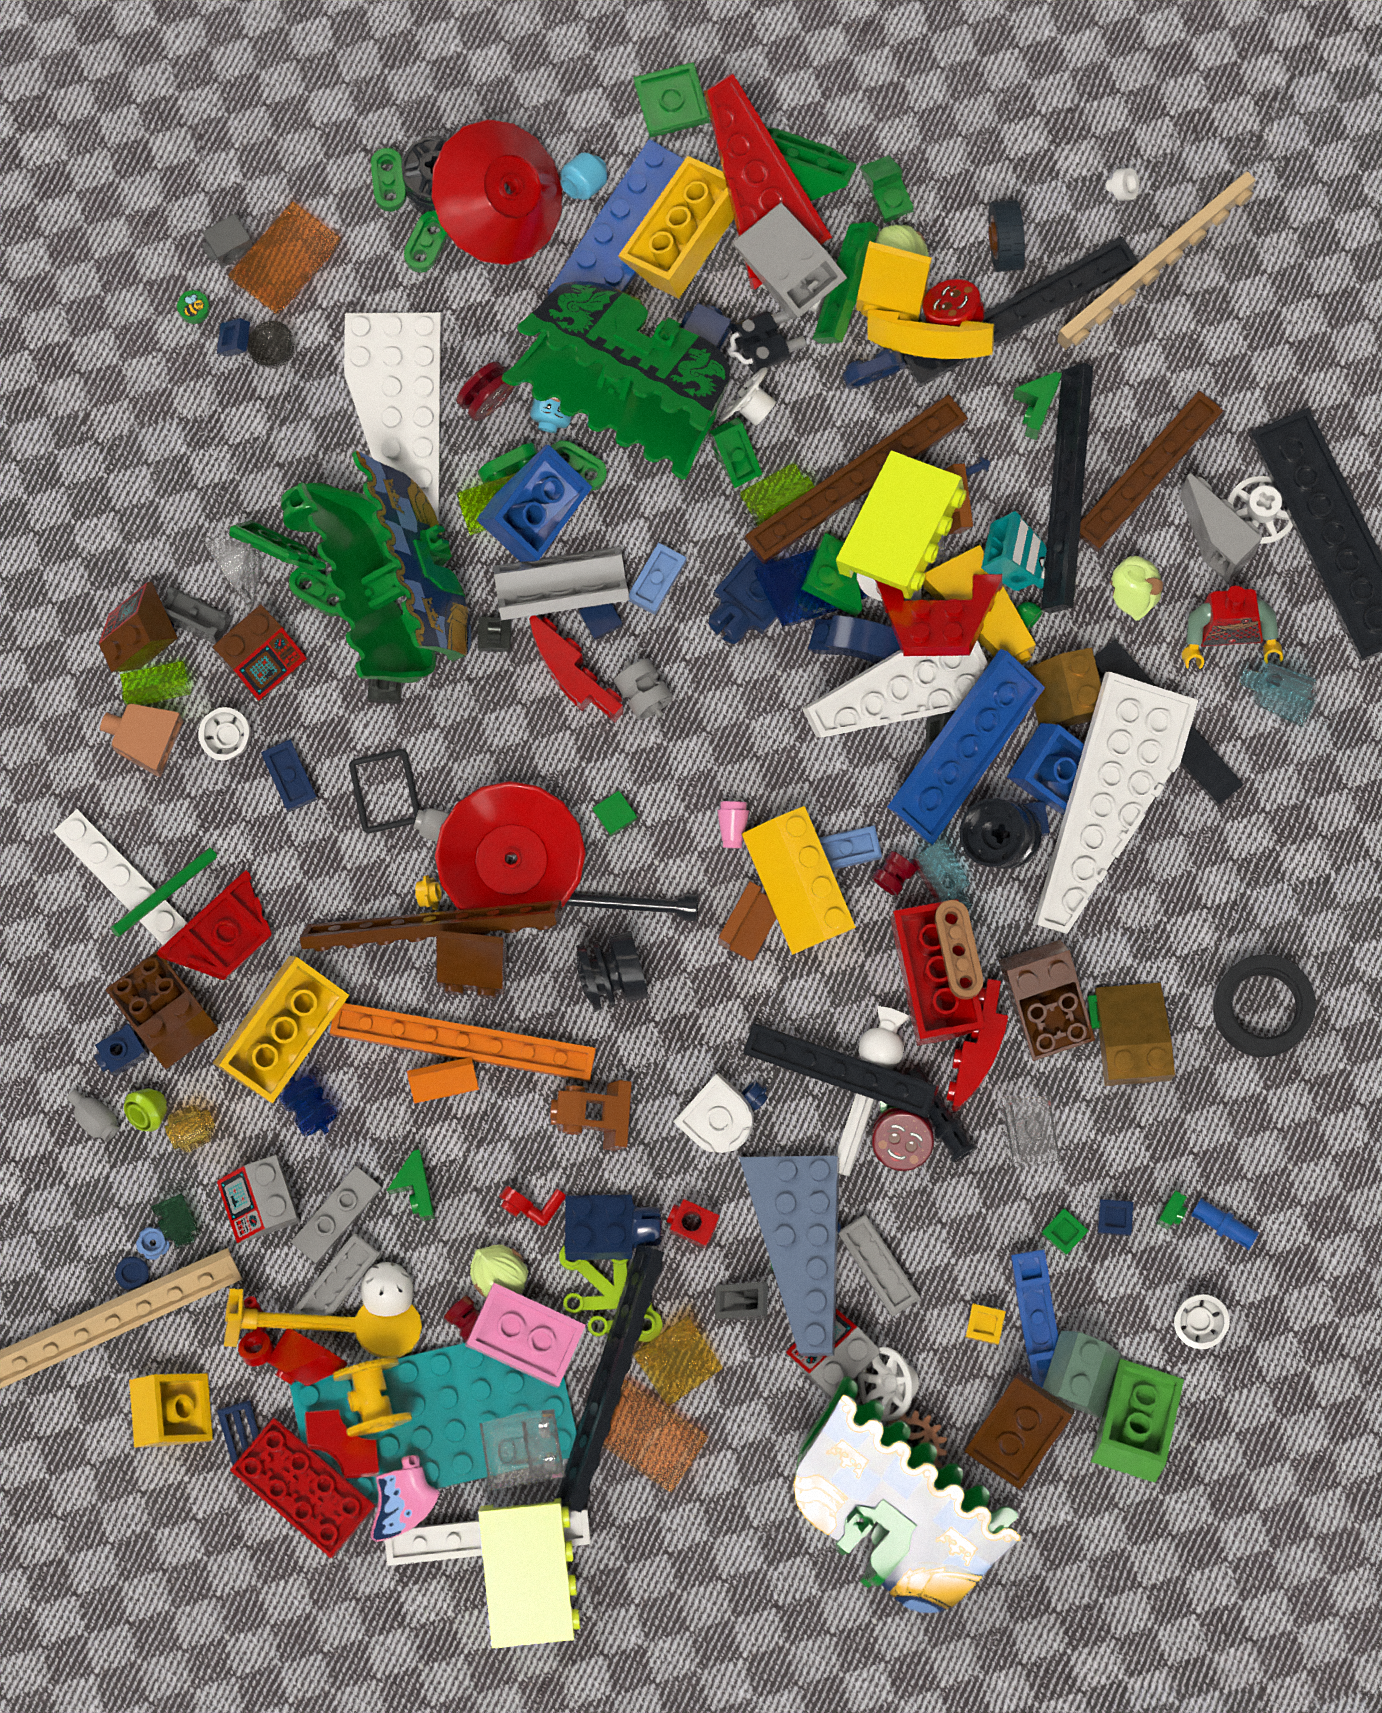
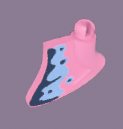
M418 1455L404 1456L401 1460L403 1469L375 1476L379 1503L371 1530L372 1540L383 1541L409 1531L418 1525L434 1507L439 1496V1490L427 1483Z

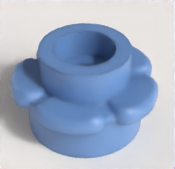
M159 1227L143 1229L136 1242L137 1250L139 1253H143L147 1259H158L161 1254H166L169 1249L170 1243L167 1240V1233ZM152 1240L156 1241L155 1246L150 1245Z

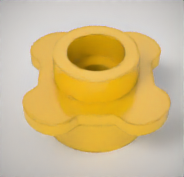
M424 875L422 881L416 882L415 894L420 907L432 906L433 910H437L438 901L442 899L441 886L439 882H436L435 878H429V875Z

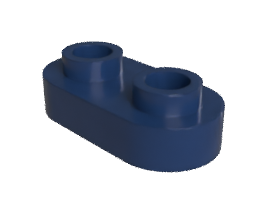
M887 349L878 353L875 359L867 362L858 360L846 366V371L843 373L842 378L847 389H856L898 373L905 368L906 363L901 352Z

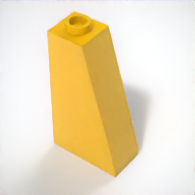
M979 545L925 572L923 587L936 600H971L973 575L989 574L981 568L984 557L982 547ZM1002 587L1001 591L996 594L995 604L991 612H988L985 617L984 627L977 640L994 657L1000 649L1009 652L1022 665L1032 658L1031 654L1034 652L1036 644L1005 588Z

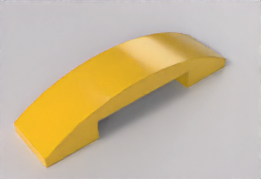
M869 309L867 312L868 340L894 351L914 356L941 359L983 357L992 355L994 351V324L963 321L960 327L900 320V312Z

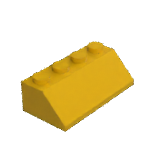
M687 156L618 255L619 258L653 287L679 299L734 219L724 173Z
M805 806L771 819L741 834L792 955L856 928Z
M289 956L216 1057L213 1064L273 1104L349 997V994L298 957Z

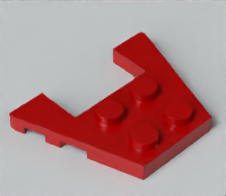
M1002 574L973 575L971 600L920 599L905 601L902 590L875 580L876 590L881 596L885 612L888 613L903 656H970L984 627L985 617L988 612H991L995 604L996 594L1003 587Z

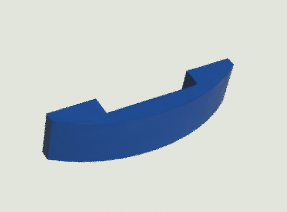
M1044 1249L1011 1255L1016 1298L1032 1382L1041 1388L1044 1385L1058 1342V1332L1049 1286L1050 1278Z

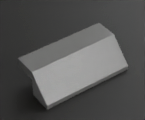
M620 546L542 558L539 561L493 566L501 620L629 600Z

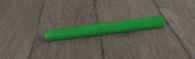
M212 848L205 850L110 927L113 934L120 937L217 858L215 851Z

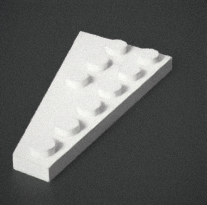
M976 641L970 656H903L902 651L899 650L802 709L815 736L821 738L957 710L989 664L978 641Z

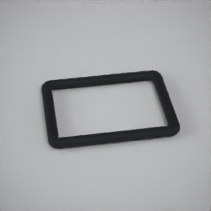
M399 749L350 761L349 770L362 830L365 833L370 834L415 824L420 809L408 753L405 750ZM402 756L414 817L368 827L355 765Z

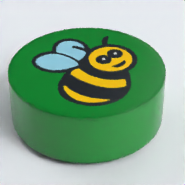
M191 290L179 297L177 310L183 321L189 324H198L208 317L210 305L203 293Z

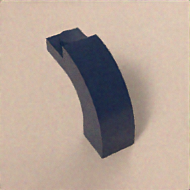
M833 615L832 620L816 619L808 650L814 654L845 655L864 659L875 664L901 650L892 627L864 619Z

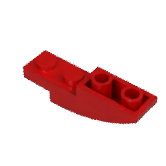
M535 615L529 618L530 627L537 651L546 670L559 689L582 712L592 703L613 722H616L623 715V705L621 704L623 700L612 689L607 688L605 691L596 683L598 681L597 677L587 668L579 669L583 664V657L580 653L582 651L581 647L571 638L567 637L564 640L556 633L557 627L547 618L543 617L540 620Z
M988 979L986 987H982L978 993L985 1028L971 1033L970 1038L976 1039V1043L964 1041L961 1050L955 1049L952 1068L958 1069L956 1082L949 1081L946 1097L947 1101H952L951 1111L957 1112L970 1100L989 1073L998 1054L1009 1017L1008 1015L996 1013L1001 981Z

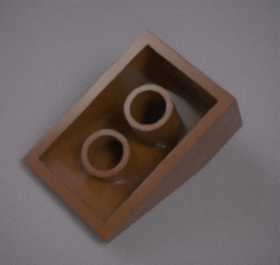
M437 931V984L439 988L444 989V993L463 995L464 991L477 992L476 996L487 999H495L497 994L504 995L509 960L504 937Z

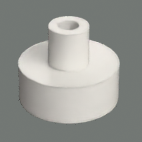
M1132 168L1117 169L1112 179H1108L1106 182L1107 191L1113 192L1119 201L1135 199L1139 191V179L1136 171Z

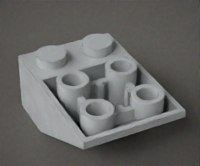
M779 203L732 242L735 249L790 319L802 316L847 278L829 253L782 203Z
M1190 473L1185 480L1180 494L1182 503L1204 562L1228 583L1254 557L1262 540V537L1259 535L1260 531L1252 522L1248 520L1244 522L1236 514L1234 506L1229 501L1223 498L1220 500L1212 493V488L1206 480L1201 477L1196 478Z

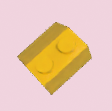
M208 1373L153 1374L129 1380L134 1448L213 1441Z

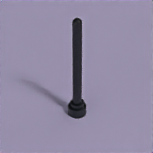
M573 893L565 906L677 913V917H683L684 921H697L699 896L685 894V897H678V900Z

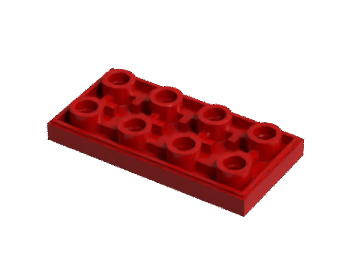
M273 1418L230 1469L234 1475L330 1559L334 1558L376 1507L372 1501L349 1481L344 1479L341 1474L312 1449H308L303 1441L276 1418Z

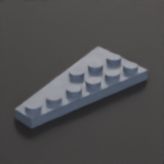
M838 1156L739 1157L798 1352L801 1356H835L840 1159Z

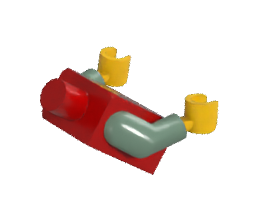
M1232 586L1227 591H1213L1209 593L1205 602L1192 611L1188 618L1186 643L1189 646L1182 651V659L1188 669L1189 661L1196 657L1198 668L1201 669L1203 667L1204 658L1199 650L1200 644L1202 647L1262 643L1263 640H1266L1263 646L1265 663L1269 664L1268 655L1272 652L1279 654L1281 663L1283 661V651L1281 644L1276 641L1279 634L1274 609L1264 600H1257L1256 590Z

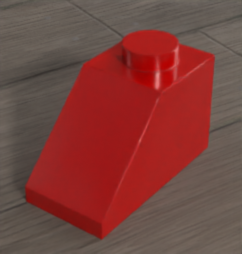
M286 1329L267 1360V1363L278 1369L275 1374L277 1377L290 1385L297 1380L307 1387L346 1368L348 1362L292 1329Z

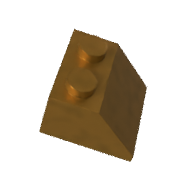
M1092 647L1062 653L1027 668L1045 687L1033 704L1038 726L1040 723L1066 727L1092 720L1101 688Z

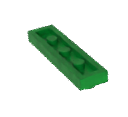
M872 222L854 223L848 226L836 263L847 278L825 297L812 338L820 344L842 343L847 333L849 320L857 301L869 241L875 242L879 227Z

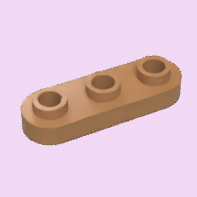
M948 900L938 907L934 918L950 990L956 997L971 999L980 992L983 986V975L967 908L961 902ZM953 914L956 916L957 922L949 924L946 922L945 916ZM954 946H961L964 949V954L956 956L952 948ZM968 978L971 981V987L963 988L960 985V979Z

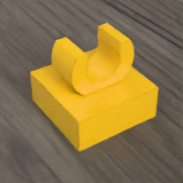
M972 1304L965 1338L999 1345L1006 1311Z

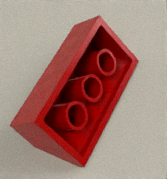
M943 902L895 910L890 918L917 1046L951 1040L985 1028L979 995L977 994L971 999H960L950 990L934 919L938 907ZM947 914L945 916L947 923L955 924L957 922L955 915ZM954 946L952 948L956 956L964 954V949L961 946ZM968 978L960 979L959 982L963 988L971 987V981Z

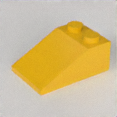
M869 241L856 310L861 311V314L866 317L869 309L900 312V320L919 322L923 300L927 294L932 258Z

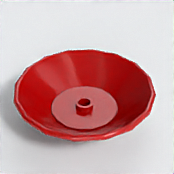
M487 119L463 126L444 143L433 167L431 197L440 225L458 248L481 262L509 265L532 258L551 240L561 217L562 186L554 160L539 140L514 123ZM505 184L510 187L509 194L505 191Z
M513 781L480 787L456 803L440 827L435 851L440 884L459 910L561 900L563 908L581 881L586 856L580 825L565 803L539 786ZM515 855L518 859L515 864L510 865L505 862L506 857Z

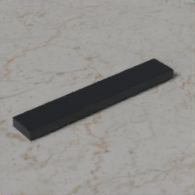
M1116 639L1094 656L1097 671L1103 678L1105 672H1112L1156 686ZM1191 725L1180 765L1214 804L1219 807L1241 789L1244 784Z
M753 1023L743 1051L744 1055L926 1118L930 1116L939 1086L757 1023Z

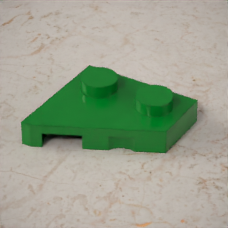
M825 533L819 541L801 589L856 617L862 610L857 573L854 572L851 578L839 573L836 558L845 542Z

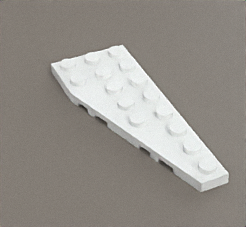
M345 313L344 375L371 456L376 461L405 473L415 481L428 498L439 523L441 314Z
M1105 672L1033 924L1067 934L1089 902L1087 899L1097 884L1102 882L1108 873L1106 872L1115 857L1118 858L1144 819V813L1154 798L1159 796L1170 774L1175 772L1179 766L1197 707V699L1112 672Z

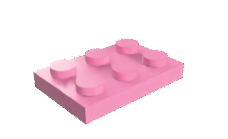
M493 1283L465 1346L558 1388L586 1325Z

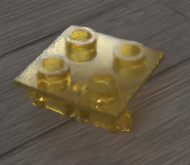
M688 1315L633 1353L634 1359L643 1369L668 1407L723 1369Z

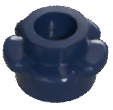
M756 1080L751 1082L741 1092L754 1111L759 1109L768 1099V1096L765 1094L767 1086L759 1084Z

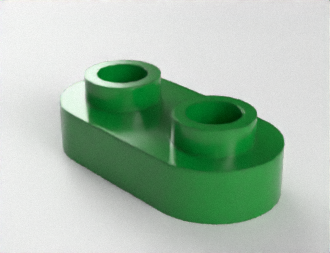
M382 148L376 151L371 158L374 197L380 209L393 212L399 210L406 201V191L402 177V158L396 150ZM386 164H391L393 166V168L389 171H384L382 169V167ZM392 193L396 197L389 201L385 199L387 194Z
M436 211L426 212L419 218L404 249L406 265L414 272H427L435 265L449 236L440 225ZM432 227L440 229L436 234H430L428 231ZM423 254L426 256V259L424 261H417L415 257Z
M558 441L551 446L560 456L569 457L568 464L592 486L590 491H596L605 484L607 470L605 464L600 459L569 441ZM588 472H594L597 474V477L593 480H588L585 475Z
M534 443L522 445L486 463L477 473L483 485L498 487L508 481V476L519 472L538 453V450Z
M299 567L291 573L289 587L297 599L327 616H339L336 605H329L328 600L331 597H337L340 602L342 599L340 594L330 587L326 575L317 570L313 571L303 567ZM304 581L312 583V586L307 590L300 587Z

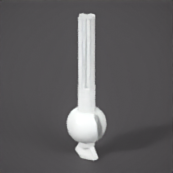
M877 1006L880 1019L879 1027L869 1029L862 1036L859 1042L860 1058L873 1064L893 1069L899 1064L904 1051L902 1039L896 1033L898 1028L910 1016L893 1008ZM857 1093L836 1156L840 1159L839 1174L849 1177L875 1101Z

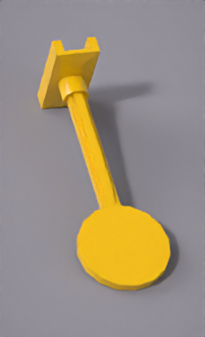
M229 1289L225 1313V1322L227 1323L223 1346L237 1347L241 1329L268 1327L354 1332L363 1349L373 1356L399 1358L409 1353L418 1343L422 1325L420 1315L412 1304L405 1312L388 1317L371 1314L364 1305L360 1308L356 1317L258 1312V1309L244 1308L243 1289Z

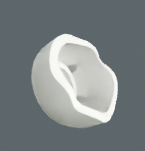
M222 707L215 709L205 716L200 724L198 737L203 750L210 757L216 760H229L239 756L246 750L250 743L252 732L248 720L240 712L232 708ZM234 717L237 719L235 724H233ZM215 719L219 720L220 725L215 723ZM207 736H212L214 739L208 740Z
M382 1262L370 1267L363 1276L361 1283V1298L365 1308L371 1314L387 1317L401 1314L409 1309L413 1300V1283L411 1277L401 1265L393 1262Z
M1206 1294L1194 1295L1186 1299L1179 1306L1174 1319V1327L1177 1335L1184 1343L1196 1349H1207L1215 1346L1225 1336L1229 1328V1314L1224 1304L1217 1298ZM1201 1300L1204 1301L1202 1307H1200ZM1184 1308L1188 1310V1313H1185L1183 1311ZM1219 1312L1218 1316H1212L1213 1313ZM1184 1325H1185L1186 1328H1185L1184 1330H1182V1329H1181V1326H1184ZM1213 1329L1217 1331V1334L1214 1335L1210 1330ZM1196 1335L1199 1336V1342H1198V1343H1197L1196 1340H1195V1339H1196Z

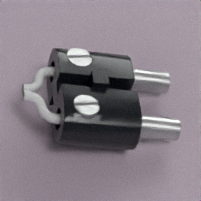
M764 311L731 324V348L728 349L730 357H737L743 364H747L752 372L756 373L764 367L769 368L789 360L790 352L806 347V341L803 336L786 342L782 334L777 333V325L792 319L784 311L774 315ZM736 344L739 350L743 349L744 356H742L738 352H734V350L736 349Z

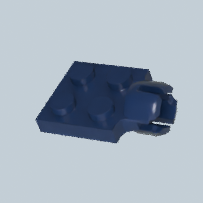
M751 549L714 590L713 595L720 601V605L710 615L708 624L717 636L724 630L726 635L722 640L729 644L738 643L752 629L763 635L803 591L801 589L803 583L773 559L763 564Z
M632 1195L565 1196V1260L632 1259V1253L637 1245H660L662 1240L660 1208L638 1207L633 1204Z

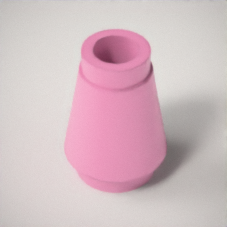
M720 802V810H717L723 848H742L743 837L741 834L746 830L750 812L746 810L747 802Z

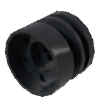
M428 136L414 142L405 152L401 163L406 196L412 207L422 215L429 211H436L431 197V173H433V167L444 143L449 140L442 136Z
M999 798L983 799L973 804L964 814L959 828L960 843L965 854L975 863L991 868L1016 869L1029 863L1037 854L1042 841L1041 825L1036 814L1026 805ZM1002 831L1010 832V837L1002 838Z
M631 931L609 936L610 952L606 953L603 952L599 942L593 940L592 945L595 956L588 957L584 943L576 945L577 971L584 995L592 1005L594 1012L602 1010L599 996L606 994L610 1008L615 1007L614 991L621 990L628 1003L649 997Z

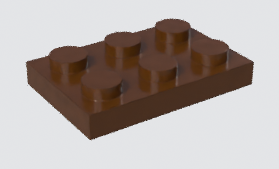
M1018 1372L967 1445L964 1453L1021 1490L1072 1418L1075 1410Z

